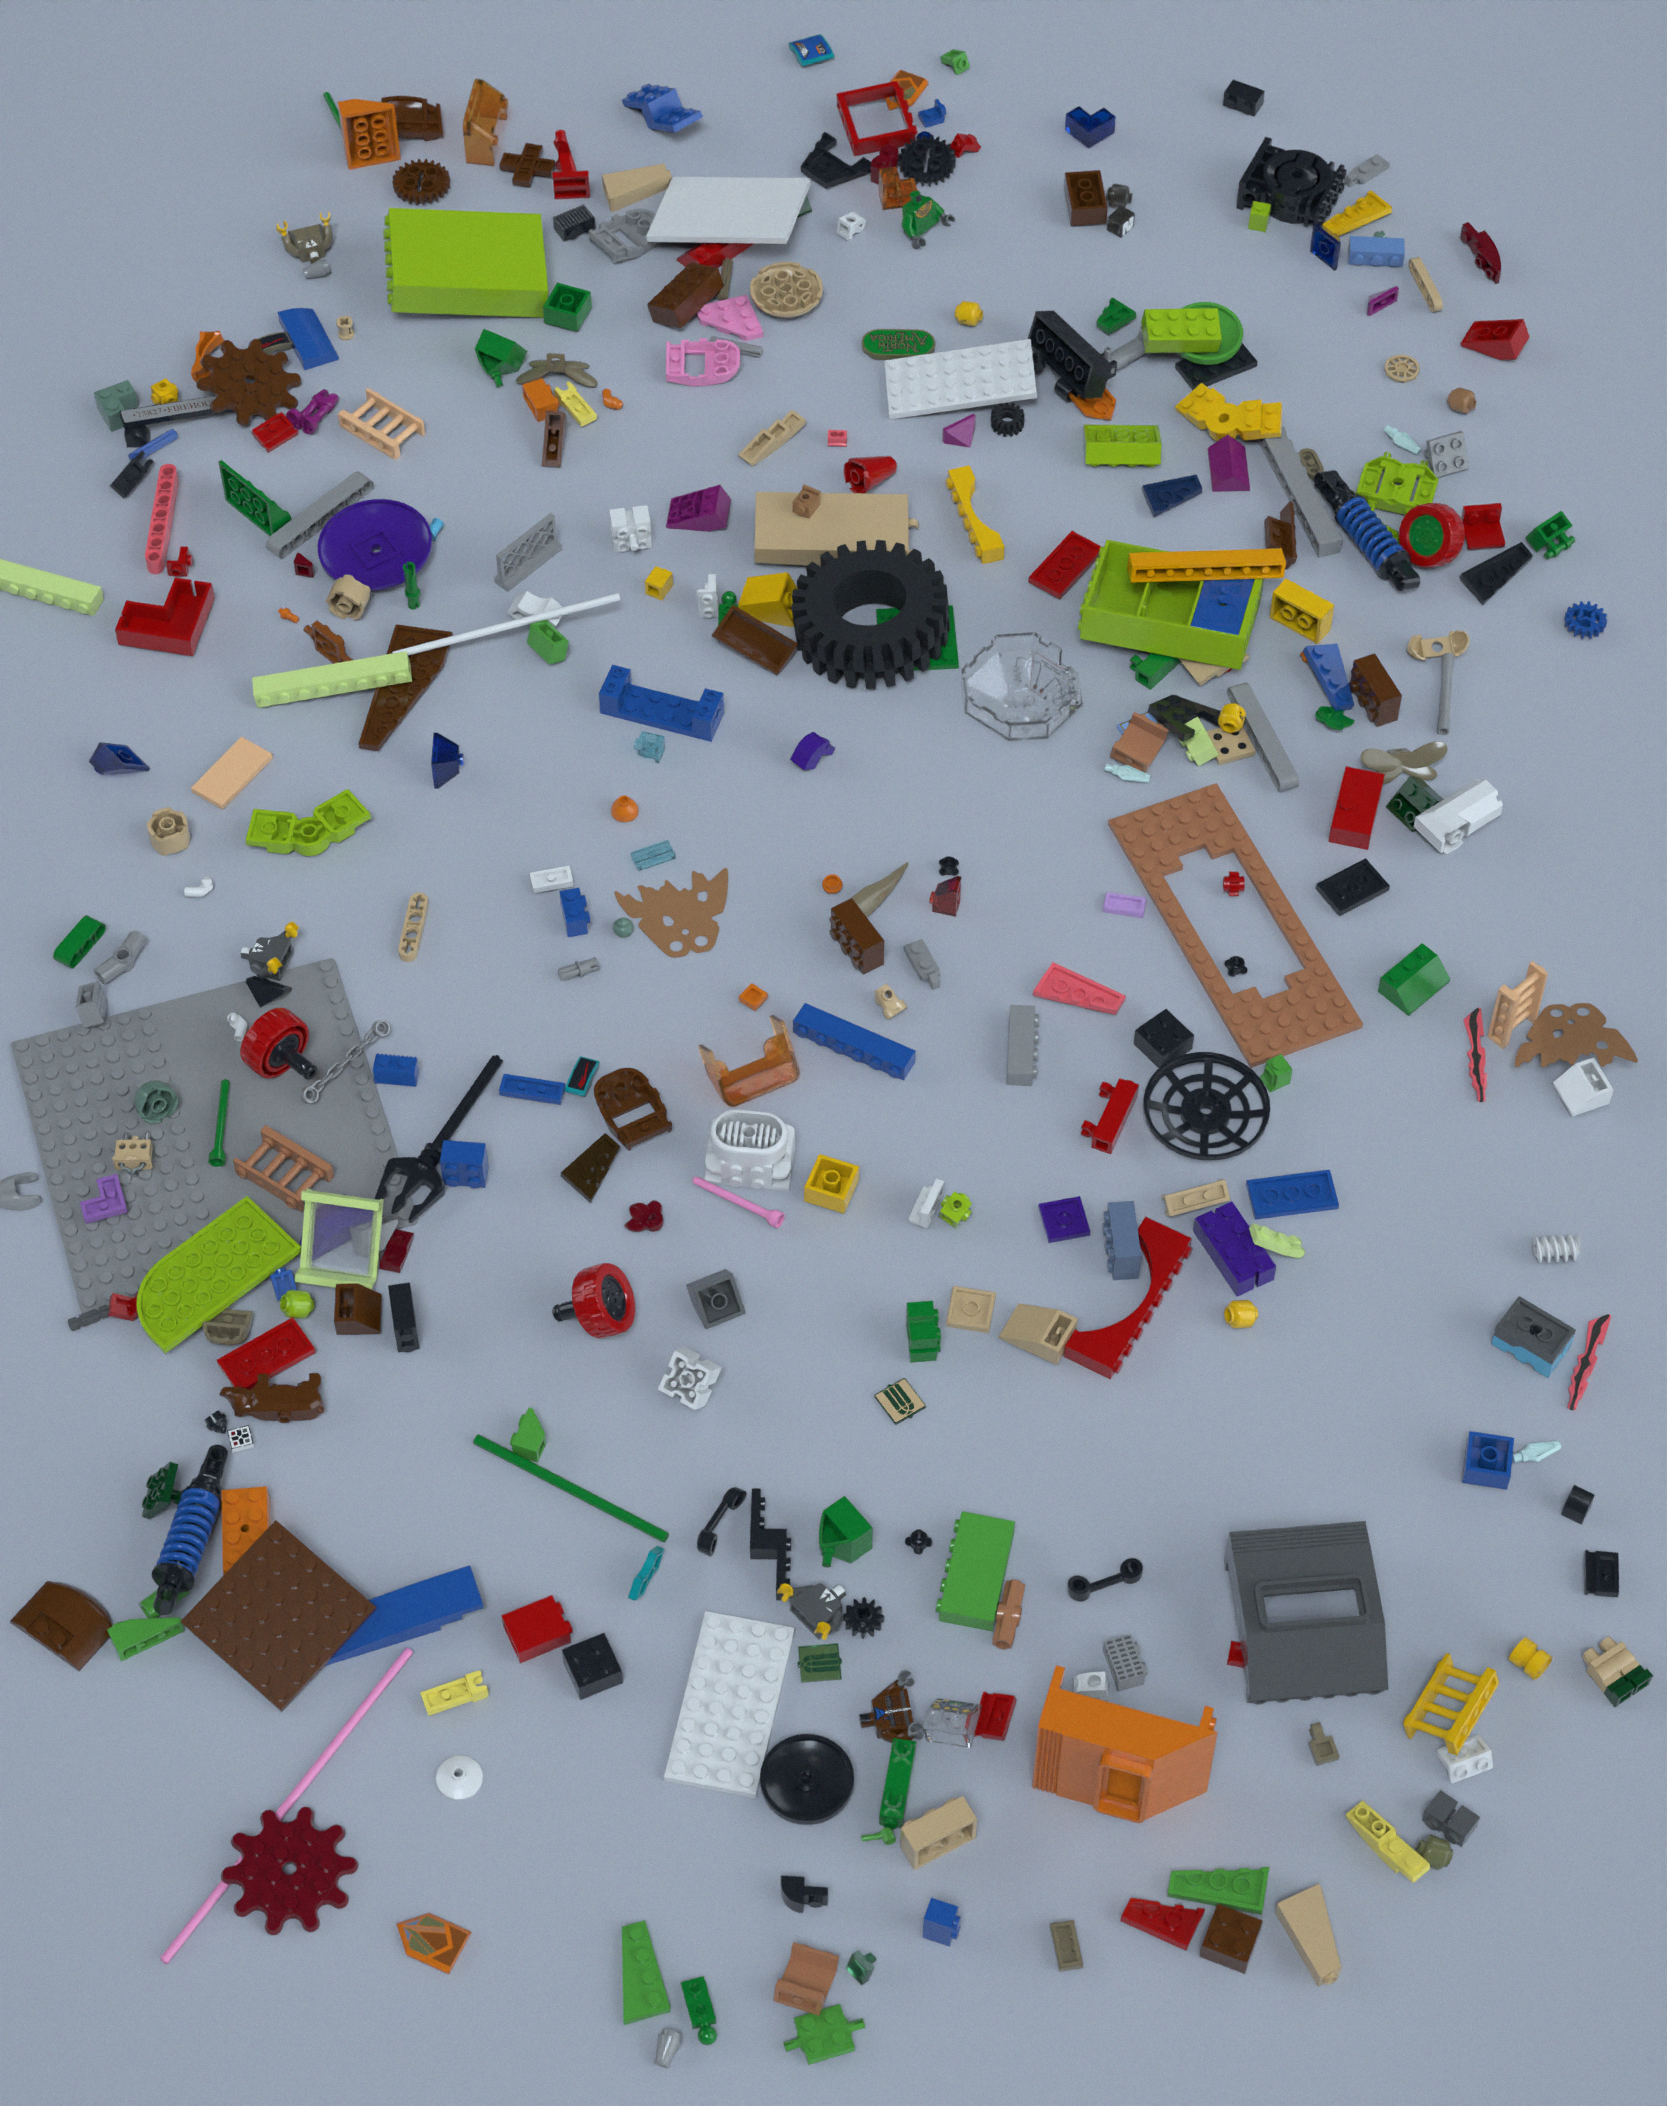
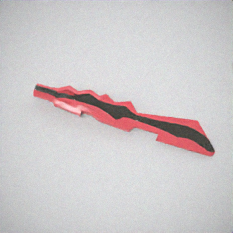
M1476 1008L1463 1019L1472 1047L1467 1052L1471 1060L1468 1065L1470 1068L1469 1076L1473 1080L1472 1087L1476 1090L1478 1102L1486 1101L1487 1073H1484L1486 1064L1485 1048L1481 1047L1480 1036H1484L1481 1008Z
M1610 1314L1588 1322L1585 1353L1577 1356L1578 1365L1573 1368L1574 1374L1570 1378L1572 1384L1568 1389L1570 1400L1567 1406L1570 1410H1576L1578 1401L1582 1399L1588 1386L1586 1380L1592 1374L1598 1359L1595 1352L1598 1343L1603 1345L1611 1320Z

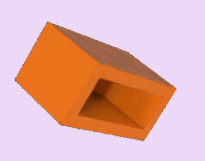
M543 378L522 385L523 399L537 422L545 420L546 411H558L559 401L556 396L552 395L550 385L546 384Z

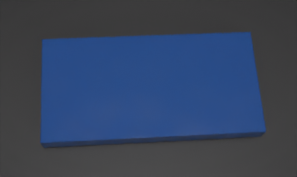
M1330 1170L1246 1180L1254 1220L1339 1209Z

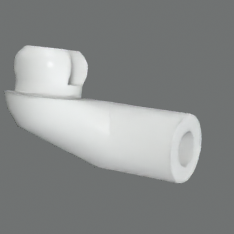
M204 877L201 880L202 884L198 887H185V897L205 896L213 889L212 879Z
M232 1012L227 1016V1021L236 1030L234 1039L242 1042L246 1034L247 1022L240 1015Z

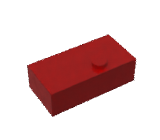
M1348 766L1345 767L1328 842L1368 850L1385 774Z

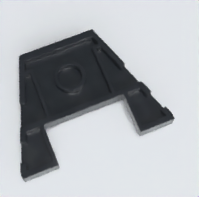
M824 132L821 135L820 141H817L814 150L809 153L802 163V173L827 189L871 172V161L865 157L850 166L830 153L828 150L837 144V139Z
M1172 694L1149 704L1148 712L1160 723L1164 724L1165 722L1169 725V731L1178 733V739L1183 742L1194 737L1195 730L1185 725V723L1196 717H1202L1219 726L1220 710Z

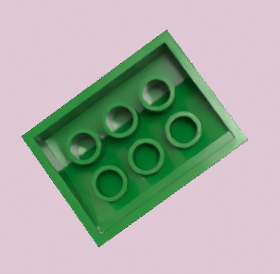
M218 461L225 501L268 536H271L291 521L290 514L286 510H282L275 501L270 500L263 491L254 487L249 480L243 478L224 461Z

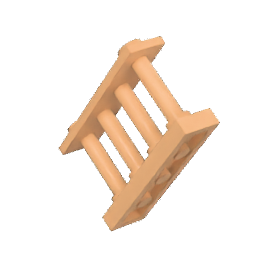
M367 388L365 390L367 401L354 413H348L345 410H341L338 413L339 425L382 453L397 460L400 457L399 444L413 432L421 436L425 435L424 421L382 397L378 392ZM372 406L379 410L367 422L358 419ZM385 415L393 418L381 430L373 428ZM400 423L407 427L395 439L386 436Z
M1533 961L1529 963L1526 979L1518 986L1510 989L1504 984L1498 990L1488 1038L1502 1049L1509 1045L1512 1030L1524 1019H1528L1533 1024L1537 1020L1548 973L1543 967L1538 966Z

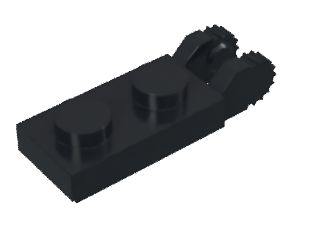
M142 450L110 484V487L122 498H125L154 462L150 458L145 462L144 466L138 463L145 454Z

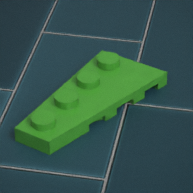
M1261 1867V1869L1255 1870L1239 1868V1870L1231 1871L1215 1869V1871L1203 1872V1870L1171 1871L1167 1897L1213 1906L1220 1904L1234 1910L1262 1915L1269 1867Z
M645 1920L623 1926L624 2025L669 2013L671 2009Z

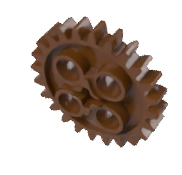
M418 159L416 163L411 160V164L405 162V167L399 166V171L395 170V175H393L394 193H397V197H402V201L408 199L409 204L412 201H415V205L419 202L425 205V201L432 204L433 199L438 201V196L443 198L444 193H448V188H450L449 171H446L445 166L441 167L440 162L435 164L434 160L430 163L427 159L424 162Z

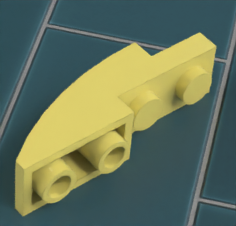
M1363 1800L1345 1814L1361 1838L1396 1874L1400 1871L1414 1883L1430 1870V1863L1397 1836L1396 1829Z

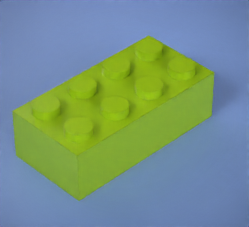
M1218 308L1144 310L1141 325L1145 353L1218 352L1222 340Z

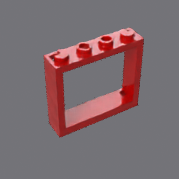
M898 81L836 93L837 108L853 156L878 152L886 144L901 147L905 146V143L910 144V139L915 141V135L918 134L917 127L912 124L913 116L911 112L908 113V102L904 100L903 87H899ZM895 96L906 129L859 139L848 106Z

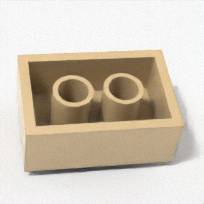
M963 1796L957 1799L951 1798L945 1802L944 1806L938 1809H930L924 1813L923 1817L917 1820L911 1819L904 1823L901 1827L900 1848L912 1868L916 1870L976 1838L977 1818Z

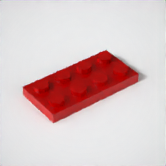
M1071 531L1029 576L1028 582L1061 599L1099 557L1101 546Z
M292 1317L217 1359V1364L233 1387H244L250 1390L255 1387L258 1381V1374H268L270 1379L316 1353V1351Z

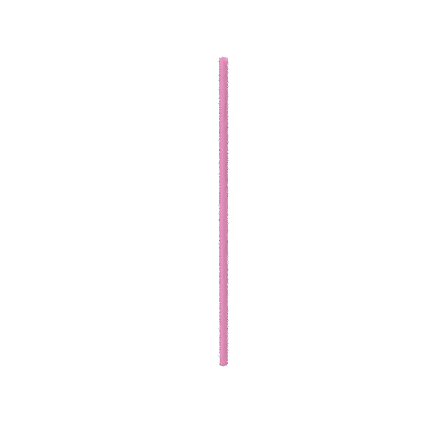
M409 1648L404 1649L275 1812L280 1821L411 1657L413 1652ZM240 1856V1858L236 1861V1863L233 1866L238 1865L241 1862L242 1856ZM221 1880L160 1957L162 1962L165 1964L169 1963L230 1886L229 1884H225Z

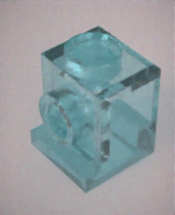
M642 731L640 737L635 739L634 750H638L639 756L655 759V763H660L665 751V736Z

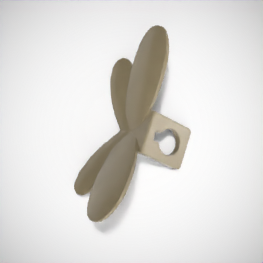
M547 353V360H533L528 364L534 368L522 373L516 379V383L524 384L548 372H564L585 386L596 387L598 384L593 376L582 370L590 367L589 364L580 361H565V355L558 353Z
M1434 741L1417 748L1413 752L1406 748L1387 750V752L1378 749H1366L1361 753V762L1366 767L1385 774L1383 785L1393 781L1402 771L1422 780H1433L1437 777V772L1428 765L1439 761L1446 755L1447 745L1441 741Z

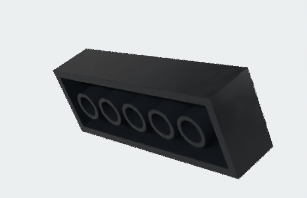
M1054 310L1036 311L1028 339H1031L1032 350L1034 352L1041 350L1044 354L1045 362L1084 399L1102 398L1112 364Z

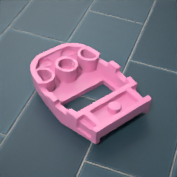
M699 338V341L689 342V339L681 340V344H670V341L666 342V381L693 387L715 385L730 380L739 369L740 350L731 341L717 339L715 342L707 341V338ZM685 354L705 355V375L694 377L685 373Z

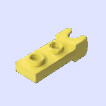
M568 381L566 383L568 389L565 391L559 387L554 389V396L557 397L559 404L570 413L581 427L597 420V414L580 396L571 382Z
M478 1670L466 1674L465 1677L420 1692L427 1715L431 1716L471 1701L476 1702L487 1698L489 1695L487 1686H476L483 1682L481 1671Z

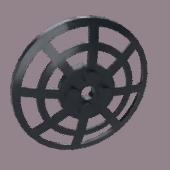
M1195 1052L1175 1057L1155 1071L1145 1088L1143 1110L1146 1123L1151 1132L1168 1149L1192 1159L1222 1160L1243 1153L1260 1139L1269 1121L1270 1098L1262 1080L1244 1063L1219 1053ZM1204 1062V1074L1190 1075L1179 1080L1172 1071L1186 1064ZM1213 1063L1230 1067L1240 1072L1244 1077L1234 1084L1224 1077L1213 1075ZM1163 1076H1166L1172 1083V1086L1166 1092L1163 1102L1150 1100L1154 1087ZM1203 1081V1088L1190 1092L1185 1087L1186 1084ZM1212 1082L1222 1084L1230 1090L1223 1094L1211 1088ZM1250 1082L1255 1086L1260 1095L1263 1109L1250 1110L1248 1099L1242 1091ZM1176 1091L1184 1097L1181 1107L1169 1105L1171 1097ZM1236 1095L1242 1103L1243 1111H1232L1229 1101ZM1149 1108L1162 1111V1117L1169 1132L1161 1135L1156 1130L1151 1120ZM1203 1108L1210 1109L1211 1113L1204 1114L1200 1110ZM1168 1113L1181 1115L1183 1124L1175 1128L1170 1121ZM1263 1117L1257 1134L1250 1142L1240 1137L1246 1130L1250 1118ZM1230 1119H1243L1241 1126L1235 1133L1226 1127ZM1188 1130L1199 1133L1200 1142L1191 1140L1182 1134ZM1220 1132L1227 1137V1139L1219 1142L1208 1143L1209 1134ZM1178 1138L1188 1145L1199 1147L1200 1153L1181 1149L1169 1141ZM1232 1142L1240 1146V1148L1227 1153L1208 1154V1148L1222 1147Z

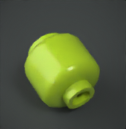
M288 1290L281 1297L280 1309L288 1318L304 1319L313 1311L314 1301L307 1291Z

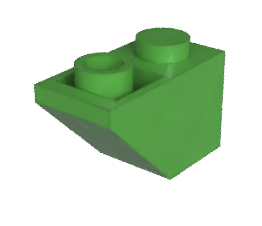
M528 1407L526 1414H522L520 1417L519 1429L517 1433H513L510 1445L514 1453L538 1463L546 1446L545 1432L533 1408Z

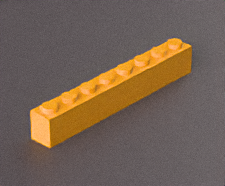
M1282 548L1129 553L1127 570L1131 583L1284 578L1286 560Z

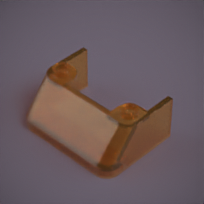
M483 79L474 80L463 119L465 156L467 164L494 166L493 150L498 145V135L495 134L498 119L507 120L508 99H506L503 93Z
M774 1015L769 1016L775 1036L768 1038L764 1042L763 1051L765 1057L732 1071H728L724 1062L715 1060L710 1049L702 1044L698 1045L707 1075L722 1101L728 1106H738L791 1084L799 1078L800 1069L783 1020Z

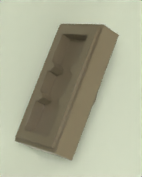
M1074 1920L1051 1923L1050 1930L1059 1972L1083 1968Z

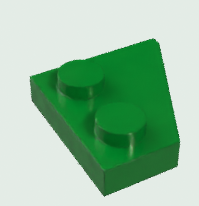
M1113 297L1109 300V306L1104 308L1103 314L1096 321L1097 327L1107 334H1111L1136 318L1134 310Z

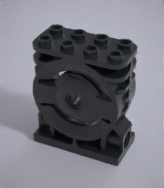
M1265 137L1239 181L1236 208L1244 210L1246 205L1252 206L1254 201L1271 204V217L1285 223H1304L1306 227L1310 225L1311 221H1314V229L1319 230L1320 227L1322 228L1323 223H1325L1326 216L1330 215L1332 205H1336L1338 194H1342L1345 183H1343V180L1347 173L1345 166L1340 164L1337 171H1334L1335 163L1332 161L1328 164L1320 156L1305 150L1285 151V149L1272 146V138Z

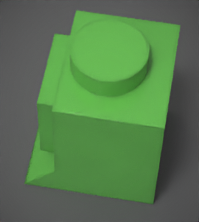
M1282 1054L1266 1061L1264 1073L1259 1078L1271 1093L1290 1084L1292 1068Z

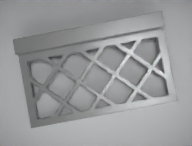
M552 513L548 514L496 555L498 575L494 577V582L509 592L562 550V544L557 542L555 515Z

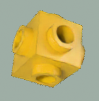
M167 378L150 386L152 392L150 397L155 405L178 401V388L174 383L171 384Z

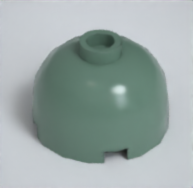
M158 1080L144 1083L138 1088L134 1097L137 1113L145 1122L151 1124L162 1122L161 1119L166 1116L170 1117L178 1104V1097L174 1090L167 1083Z

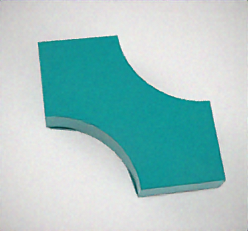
M656 1546L649 1551L643 1567L634 1577L628 1598L635 1601L645 1594L650 1580L659 1569L665 1551L664 1548Z

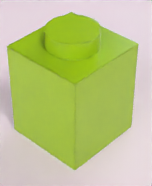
M1253 202L1248 229L1266 232L1270 219L1271 204Z

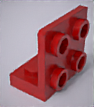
M1501 503L1463 506L1461 520L1464 526L1465 541L1469 550L1505 546L1506 542L1500 524Z

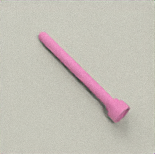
M694 1177L692 1180L693 1184L766 1218L770 1226L778 1229L784 1221L785 1213L777 1209L769 1211L700 1177Z

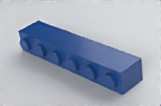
M807 1003L803 1004L793 1020V1033L797 1036L807 1038L819 1046L830 1048L838 1054L846 1055L856 1062L867 1064L871 1068L883 1071L893 1078H899L904 1081L915 1064L916 1050Z

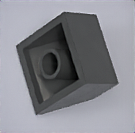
M724 1269L686 1284L692 1305L705 1329L746 1314L733 1273Z

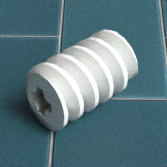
M1570 1234L1566 1235L1565 1239L1562 1235H1558L1557 1238L1550 1235L1548 1240L1545 1236H1541L1539 1240L1534 1236L1533 1252L1539 1263H1542L1543 1257L1546 1258L1547 1263L1551 1262L1552 1257L1558 1263L1560 1256H1563L1565 1262L1568 1261L1569 1256L1572 1257L1573 1262H1576L1577 1255L1580 1254V1238L1578 1234L1574 1238Z

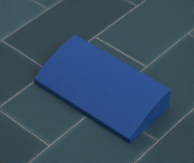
M293 308L278 312L279 323L284 332H287L292 342V348L304 371L339 360L331 341L313 309Z

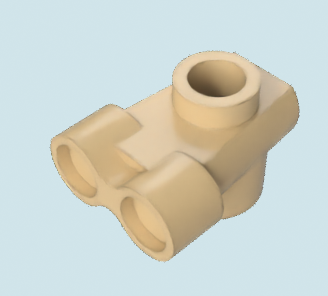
M888 984L874 991L876 994L875 1001L884 1009L882 1013L887 1020L907 1008L904 1001L899 1000Z

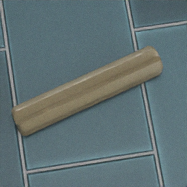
M725 258L722 264L721 278L724 287L718 292V300L728 299L733 269V260Z

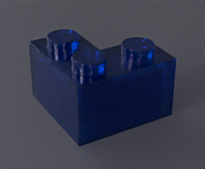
M1078 106L1066 113L1065 130L1087 148H1090L1115 133L1116 116L1105 108L1090 115Z

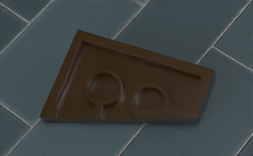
M604 1133L561 1172L560 1176L591 1203L619 1153L620 1145Z

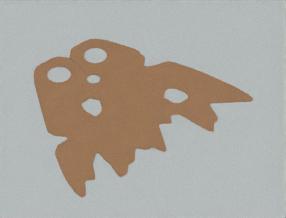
M724 868L711 881H708L703 873L692 871V889L689 891L686 888L678 891L668 880H665V885L661 886L659 890L639 885L637 887L643 902L635 900L630 894L623 896L617 891L614 892L618 903L629 917L642 918L638 925L639 928L666 955L677 958L687 955L690 949L696 953L709 951L714 947L719 933V926L716 921L712 920V917L724 911L728 891V870ZM699 892H707L708 897L706 901L698 900L697 894ZM663 916H669L674 921L673 925L665 926ZM682 930H689L687 936L682 934ZM698 936H705L708 942L704 946H698L695 944V939ZM674 941H679L683 944V948L680 951H673L670 949V944Z
M1576 1003L1569 1008L1564 1004H1553L1543 1009L1531 1027L1527 1037L1533 1040V1042H1525L1520 1046L1515 1059V1067H1519L1523 1062L1529 1063L1539 1053H1541V1067L1555 1063L1559 1059L1565 1062L1568 1061L1573 1066L1580 1054L1588 1056L1589 1053H1594L1597 1056L1602 1067L1612 1063L1614 1056L1635 1063L1638 1062V1059L1627 1040L1617 1029L1602 1027L1606 1023V1017L1594 1005L1590 1003ZM1579 1008H1587L1590 1010V1013L1581 1016L1577 1014V1010ZM1554 1009H1560L1564 1014L1560 1017H1554L1550 1012ZM1568 1020H1574L1575 1023L1569 1024ZM1561 1029L1564 1031L1563 1035L1559 1038H1555L1553 1035L1554 1030ZM1604 1041L1608 1048L1599 1049L1596 1043Z

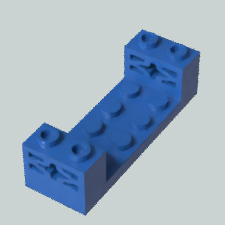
M616 665L611 666L599 692L600 714L712 742L724 715V693L705 688L699 701L632 685L631 669Z

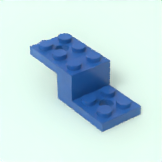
M646 84L641 87V90L630 92L626 98L622 99L625 107L642 110L649 129L677 132L703 118L700 110L682 107L676 88H669L668 86L661 87L659 85Z

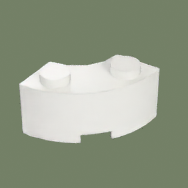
M525 591L516 596L507 613L514 619H520L562 608V606L552 597L547 599L540 598ZM562 616L547 619V621L555 627Z

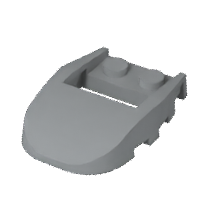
M632 209L626 211V215L620 217L616 214L607 223L605 221L600 223L599 229L595 231L590 229L589 240H593L613 258V262L638 258L660 243L647 242L646 238L656 214L646 209ZM622 232L637 247H628L613 233Z

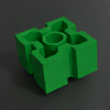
M933 1301L908 1302L906 1305V1330L910 1363L937 1361V1352H941V1330L938 1328V1309H934Z

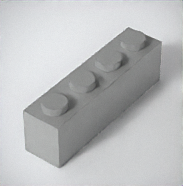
M1010 1005L1007 1085L1032 1086V1078H1037V1066H1033V1061H1037L1038 1048H1034V1044H1038V1031H1034V1027L1039 1026V1014H1035V1006Z

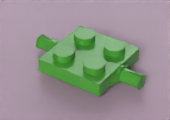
M840 2004L822 2009L820 2016L809 2013L795 2017L794 2024L797 2030V2038L783 2042L786 2052L800 2048L805 2054L808 2065L854 2052L855 2046L852 2040V2032L865 2028L863 2018L848 2022L844 2017Z

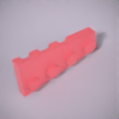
M1052 962L1033 990V996L1113 1015L1117 1014L1126 998L1125 995Z

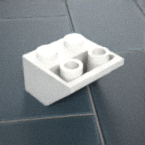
M1594 1058L1574 1064L1553 1082L1554 1088L1572 1117L1610 1104L1613 1094L1612 1086Z

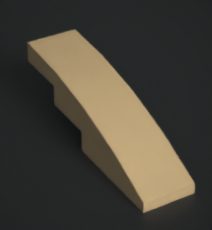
M791 410L781 421L777 419L767 430L763 428L738 456L751 466L757 464L792 438L807 423L806 420Z

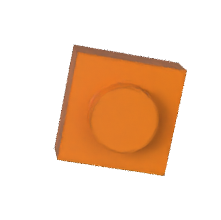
M752 983L739 995V1001L754 1011L768 998L767 992Z

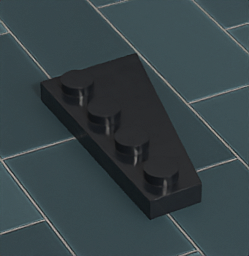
M1520 542L1463 572L1460 578L1483 606L1531 561L1533 555Z

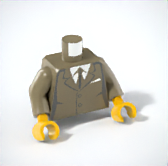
M329 211L328 218L326 219L322 218V213L320 212V220L324 226L321 224L288 231V235L286 232L288 228L287 222L283 221L284 229H281L277 223L276 231L282 234L283 237L281 239L286 251L298 257L301 262L310 261L311 264L326 256L325 250L329 249L333 240L331 225H329L331 220Z

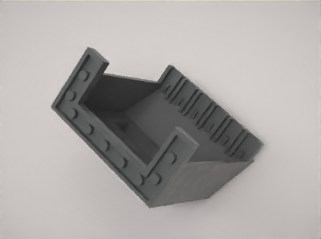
M1366 1521L1229 1532L1224 1567L1225 1571H1229L1247 1679V1703L1258 1705L1264 1704L1267 1701L1282 1703L1291 1699L1306 1701L1314 1697L1329 1699L1338 1695L1353 1697L1362 1693L1376 1695L1388 1690L1385 1620ZM1341 1590L1355 1591L1359 1616L1268 1623L1264 1597Z

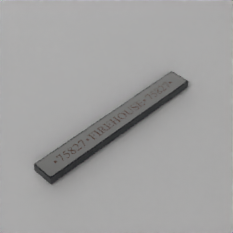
M216 396L119 411V416L123 427L130 428L217 414L210 409V404ZM225 409V410H223V411L220 412V413L229 412V411H233V410H231V409Z

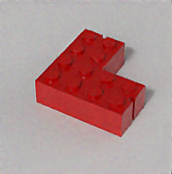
M175 577L164 606L126 600L121 613L122 617L120 616L115 628L118 645L193 656L215 599L212 583L195 580L194 585L197 596H194L192 580Z

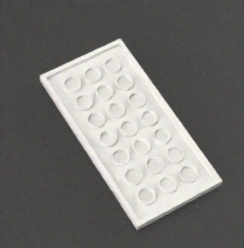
M1031 339L885 360L890 420L1037 398Z
M705 1611L664 1781L756 1798L760 1783V1771L766 1757L794 1638V1627Z

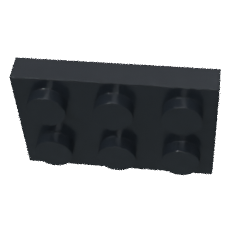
M1366 858L1316 884L1317 891L1339 916L1389 891L1390 885Z

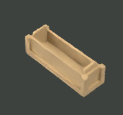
M1218 1179L1216 1182L1183 1191L1162 1194L1161 1199H1164L1166 1211H1164L1165 1216H1174L1230 1201L1226 1180Z

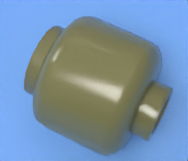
M1428 1835L1424 1840L1420 1839L1416 1847V1852L1430 1863L1431 1868L1436 1870L1447 1867L1453 1856V1849H1451L1450 1843L1434 1835Z

